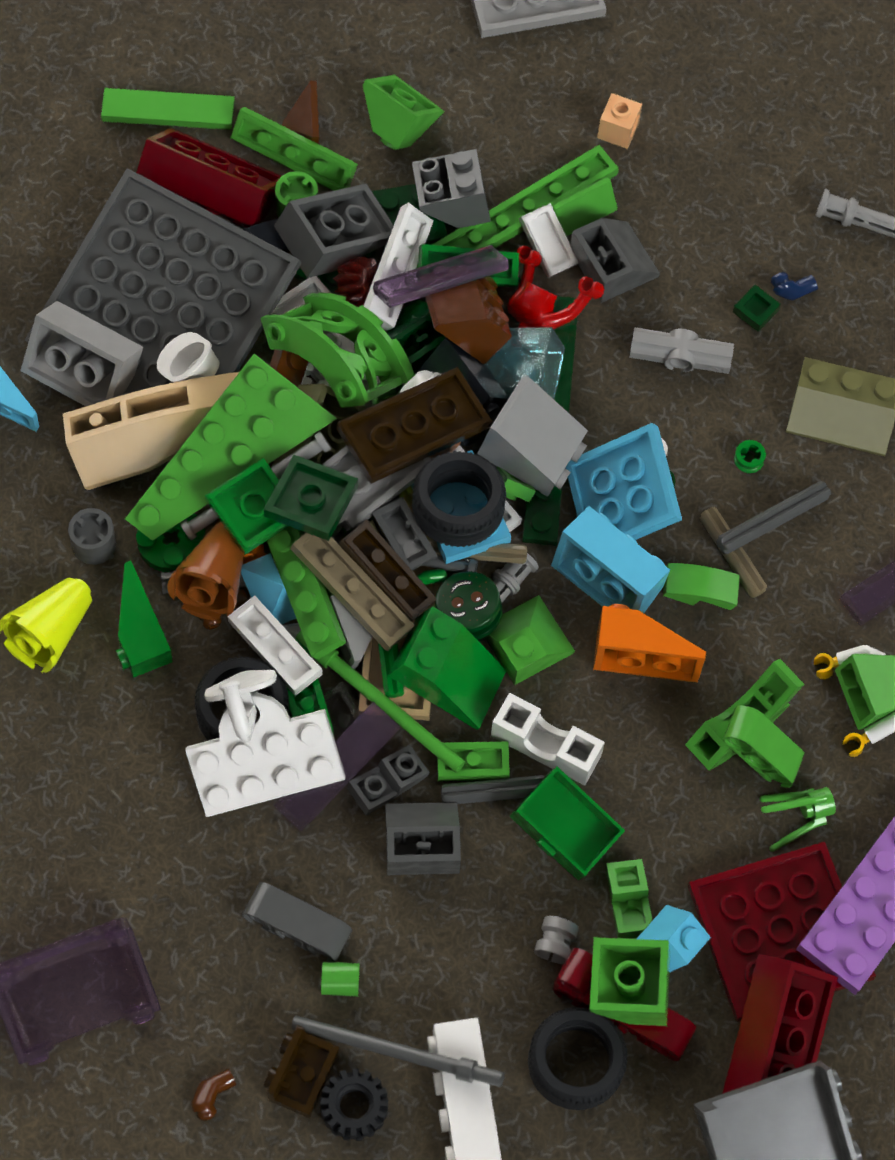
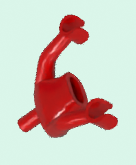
M524 245L520 246L517 250L519 262L524 264L522 277L517 290L508 302L507 310L520 323L515 333L527 339V334L530 333L531 329L549 332L575 319L591 299H599L604 294V286L598 281L593 283V279L590 277H582L578 284L580 294L568 307L554 313V304L558 296L532 284L535 267L539 266L542 262V256L538 251H531L530 247ZM514 337L511 340V342L521 347H523L525 344V342H521L522 344H518V342L514 341Z

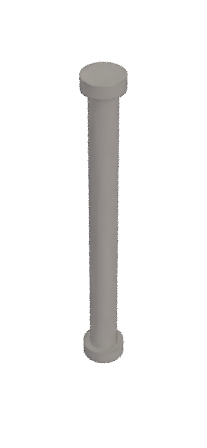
M321 432L314 435V440L271 467L278 479L282 477L293 455L309 460L323 450L326 453L332 449ZM210 507L190 521L185 519L180 525L188 538L193 540L198 537L197 533L219 518Z

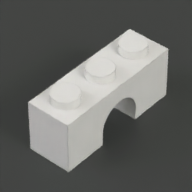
M509 693L492 722L491 737L500 742L508 741L510 747L552 769L558 766L569 778L585 786L602 756L605 742L575 726H572L570 731H564L552 726L543 719L540 714V708Z

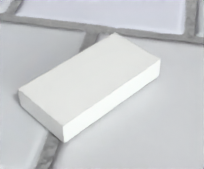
M550 203L519 218L533 249L542 256L540 264L548 278L578 264V260Z

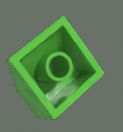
M594 937L590 1012L632 1025L667 1026L670 966L669 940Z

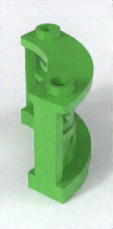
M323 292L311 293L303 297L305 304L282 315L272 314L261 317L269 348L292 352L310 362L327 380L341 408L365 405L370 400L389 390L407 383L415 375L399 341L396 338L392 340L381 327L383 322L363 305L357 307L347 302L344 296ZM323 330L339 333L354 343L355 353L339 348L323 333ZM364 374L369 386L367 390L362 383ZM376 376H379L381 383L377 384Z

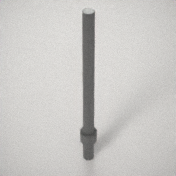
M297 1015L292 1021V1030H295L296 1026L299 1025L304 1027L305 1033L451 1073L456 1075L458 1080L469 1083L476 1080L501 1087L504 1082V1072L479 1066L478 1062L472 1059L461 1057L460 1060Z

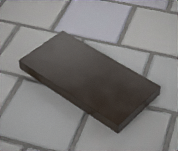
M456 367L337 422L336 429L368 481L372 484L489 429L493 421L459 368Z

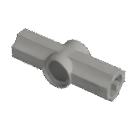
M634 327L629 358L664 363L670 370L676 367L684 369L683 372H690L695 368L729 374L734 344L699 338L695 332L688 329H674L670 333Z

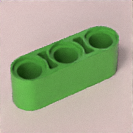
M743 705L735 707L723 738L724 743L765 780L771 782L773 779L782 783L781 787H792L804 757L803 750L760 711Z

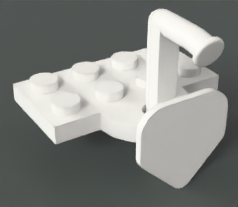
M275 670L242 671L207 688L204 697L207 702L225 699L227 706L219 724L220 738L187 746L185 750L206 817L345 780V772L325 709L290 718L285 707L275 698L257 693V690L270 686L276 681L277 674ZM259 709L260 716L257 719V710Z

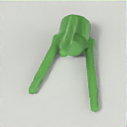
M827 787L817 790L811 788L799 792L762 795L760 797L761 802L785 801L763 806L761 808L762 813L800 807L804 818L812 819V821L769 847L771 852L777 851L816 827L826 825V817L834 815L836 811L833 795Z

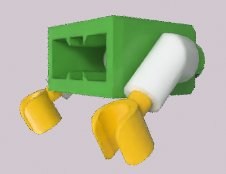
M861 645L837 652L836 657L833 658L826 653H820L814 658V665L825 663L829 666L826 669L818 670L816 672L817 678H830L834 668H836V675L857 729H864L865 731L861 735L850 733L844 738L843 745L850 740H855L860 745L858 749L850 752L849 756H859L866 743L871 741L874 744L895 732V655H886L884 652L868 645Z

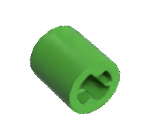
M323 961L321 995L358 997L360 963Z

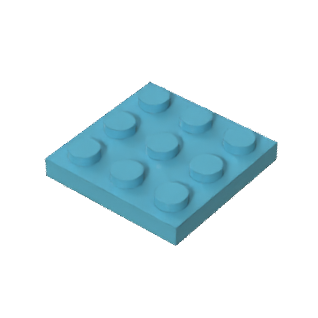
M653 423L583 453L577 463L570 460L566 466V469L571 472L568 480L577 517L590 506L597 513L604 514L611 524L624 534L632 536L635 540L682 520L659 427Z

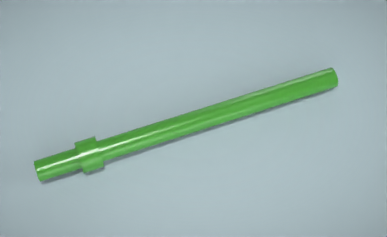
M300 631L296 636V640H298L302 645H304L307 648L302 632ZM336 649L319 659H315L324 668L330 667L455 773L465 764L464 760L341 659Z

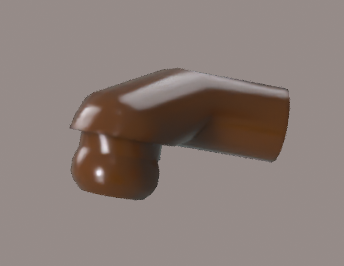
M229 1068L203 1080L198 1085L191 1104L192 1110L197 1112V1117L200 1120L206 1121L213 1118L217 1113L214 1106L217 1094L236 1086Z

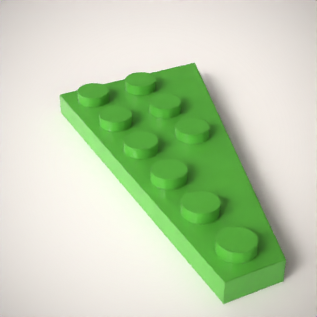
M254 353L125 520L153 541L208 504L205 500L207 493L262 458L265 459L267 464L271 463L337 418Z

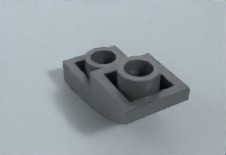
M408 745L381 759L377 767L349 781L346 788L367 816L421 782L430 772L411 745Z

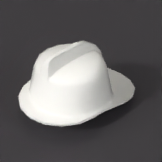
M188 332L175 337L164 347L157 360V370L162 376L174 383L213 376L216 374L220 363L211 349L212 344L210 341L197 333Z

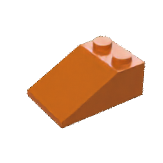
M612 604L602 607L597 630L593 670L698 683L706 651L639 610L630 609V607L623 604Z

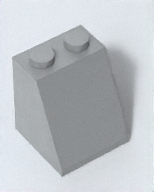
M524 374L490 427L477 454L548 497L554 486L558 489L562 488L571 473L565 469L570 460L577 463L587 447L582 440L588 430L537 383Z

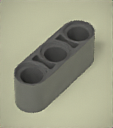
M259 882L242 913L243 918L248 922L252 923L254 920L263 925L262 929L282 939L286 936L295 941L294 945L314 955L320 953L328 957L326 960L328 962H336L353 931L342 920L264 882Z

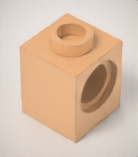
M611 93L600 118L597 138L628 149L639 124L642 104Z

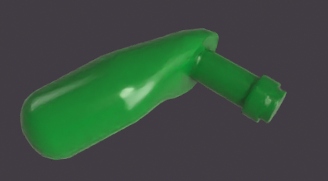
M442 568L423 571L417 577L424 585L444 582L447 579V573Z

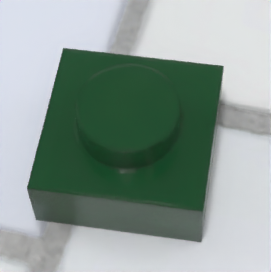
M755 284L734 305L733 313L759 332L779 311L781 304Z

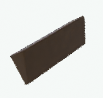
M367 519L339 543L341 548L411 622L437 600Z

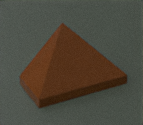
M310 81L282 122V126L319 144L317 81Z

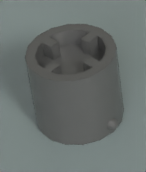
M87 508L76 513L69 522L68 533L73 553L78 560L86 564L97 565L104 563L108 559H113V553L116 550V536L112 520L108 514L96 508Z

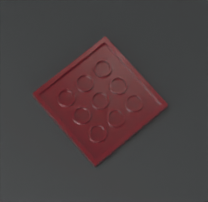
M825 841L688 883V889L700 923L711 937L707 942L736 1022L742 1019L758 954L794 961L823 971L797 951L796 948L842 888ZM874 971L866 982L874 980L876 977ZM837 982L835 991L845 989L844 986Z

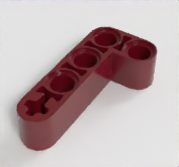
M573 948L554 982L553 992L560 998L563 995L573 1001L572 1005L576 1007L590 1009L593 955L583 949ZM669 1008L667 1010V1026L632 1025L609 1018L622 1033L626 1034L627 1031L637 1036V1041L673 1061L681 1059L697 1029L695 1024L689 1019Z

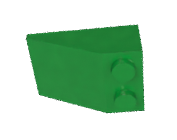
M432 606L415 619L413 623L415 626L408 633L388 676L478 730L507 670L461 623Z

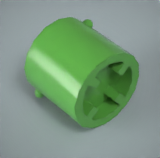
M293 171L280 177L275 187V205L278 217H280L289 201L318 195L317 183L312 176L305 172Z

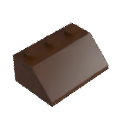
M472 268L423 273L419 277L434 329L485 365L512 337L508 326L509 319L502 308L503 301L498 296L496 290L498 285L486 273L480 275Z

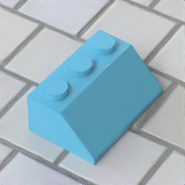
M590 506L563 530L551 564L553 568L602 607L612 604H623L630 607V609L639 610L642 613H645L661 591L670 572V569L665 566L660 558L648 553L638 545L632 536L624 534L611 524L604 514L597 513Z

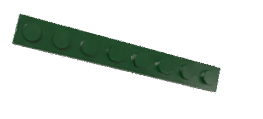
M558 296L554 304V313L568 307L576 298ZM577 317L554 330L542 332V340L547 344H541L537 384L568 413ZM554 486L548 497L536 490L530 502L526 501L523 543L557 546L562 488L558 489Z

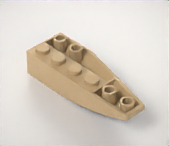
M239 372L159 385L63 413L66 445L84 488L91 490L140 475L171 460Z

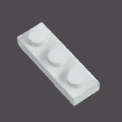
M255 595L227 616L228 622L264 662L269 664L271 668H274L278 676H281L287 688L295 696L323 675L322 668Z

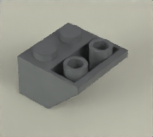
M477 149L412 162L421 212L456 228L491 222Z
M600 218L572 231L570 246L578 260L580 269L585 277L593 279V283L598 281L604 286V294L599 298L601 303L660 276L658 269L627 221Z
M457 802L385 804L387 875L460 873V824Z

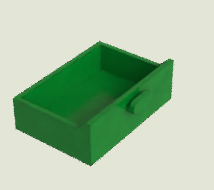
M558 766L547 774L509 816L536 841V844L548 856L553 857L577 880L585 877L625 832L609 814Z

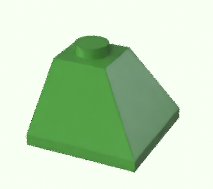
M396 75L366 79L363 83L372 130L382 137L381 142L391 149L397 150L411 147L444 112L443 109Z
M539 595L502 614L496 629L485 637L515 685L575 653L572 645Z

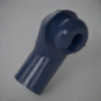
M780 272L771 278L774 293L787 300L798 299L818 289L817 282L812 275L796 282L793 280L789 281L788 275L785 272Z

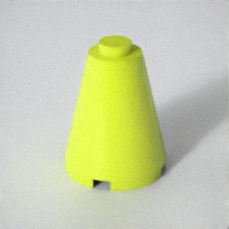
M66 578L0 619V633L3 631L7 637L3 642L7 650L31 669L35 668L36 663L43 667L41 672H49L58 662L92 603L89 586L81 579Z

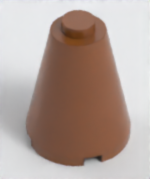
M222 522L217 523L172 573L167 584L168 593L174 600L177 596L184 603L182 609L191 615L208 620L220 619L221 614L227 613V616L232 614L237 603L244 553Z

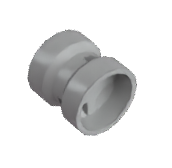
M546 916L541 927L543 938L536 942L534 953L545 960L549 959L550 953H554L551 961L564 964L571 953L569 945H571L572 941L576 940L579 927L567 919L557 916Z

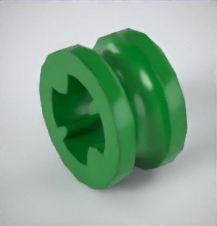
M755 440L741 442L736 448L734 455L736 467L744 473L759 471L764 465L766 458L765 448ZM748 451L755 452L754 458L759 457V459H753L749 463L745 461V455Z

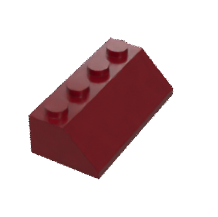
M169 128L146 139L136 171L137 174L184 199L204 205L203 209L213 214H224L233 218L235 224L245 228L264 221L275 202V187L281 175L173 128Z
M758 954L722 1094L817 1062L838 976L794 961Z

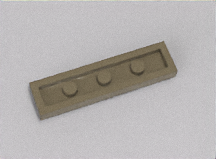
M305 533L292 544L290 549L386 651H389L413 630L415 625L332 537L327 541Z

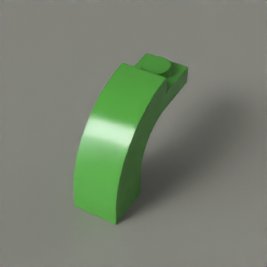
M781 659L774 661L737 702L718 716L705 721L685 746L708 771L716 768L736 754L723 741L735 707L740 705L752 707L763 713L771 722H774L790 705L788 702L805 684Z

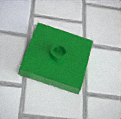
M264 458L205 495V500L244 555L289 527L264 517V508L279 482V479Z

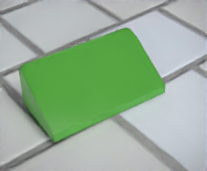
M605 177L553 204L552 208L566 237L572 234V231L617 210L609 177Z

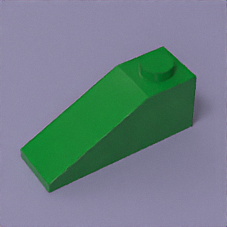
M130 560L124 564L118 630L120 649L115 650L122 669L129 668L134 678L172 663L173 660L168 642Z

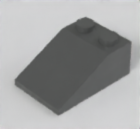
M366 183L289 201L274 225L291 254L300 259V268L307 278L334 272L386 245L394 226Z

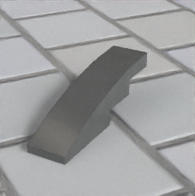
M398 495L387 505L372 512V517L369 518V521L373 520L380 535L412 571L437 558L436 552L424 532L418 526L413 513L403 497L400 498Z

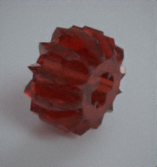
M355 257L339 266V274L334 277V281L338 284V289L335 292L346 297L347 302L357 307L364 306L378 268L375 258Z

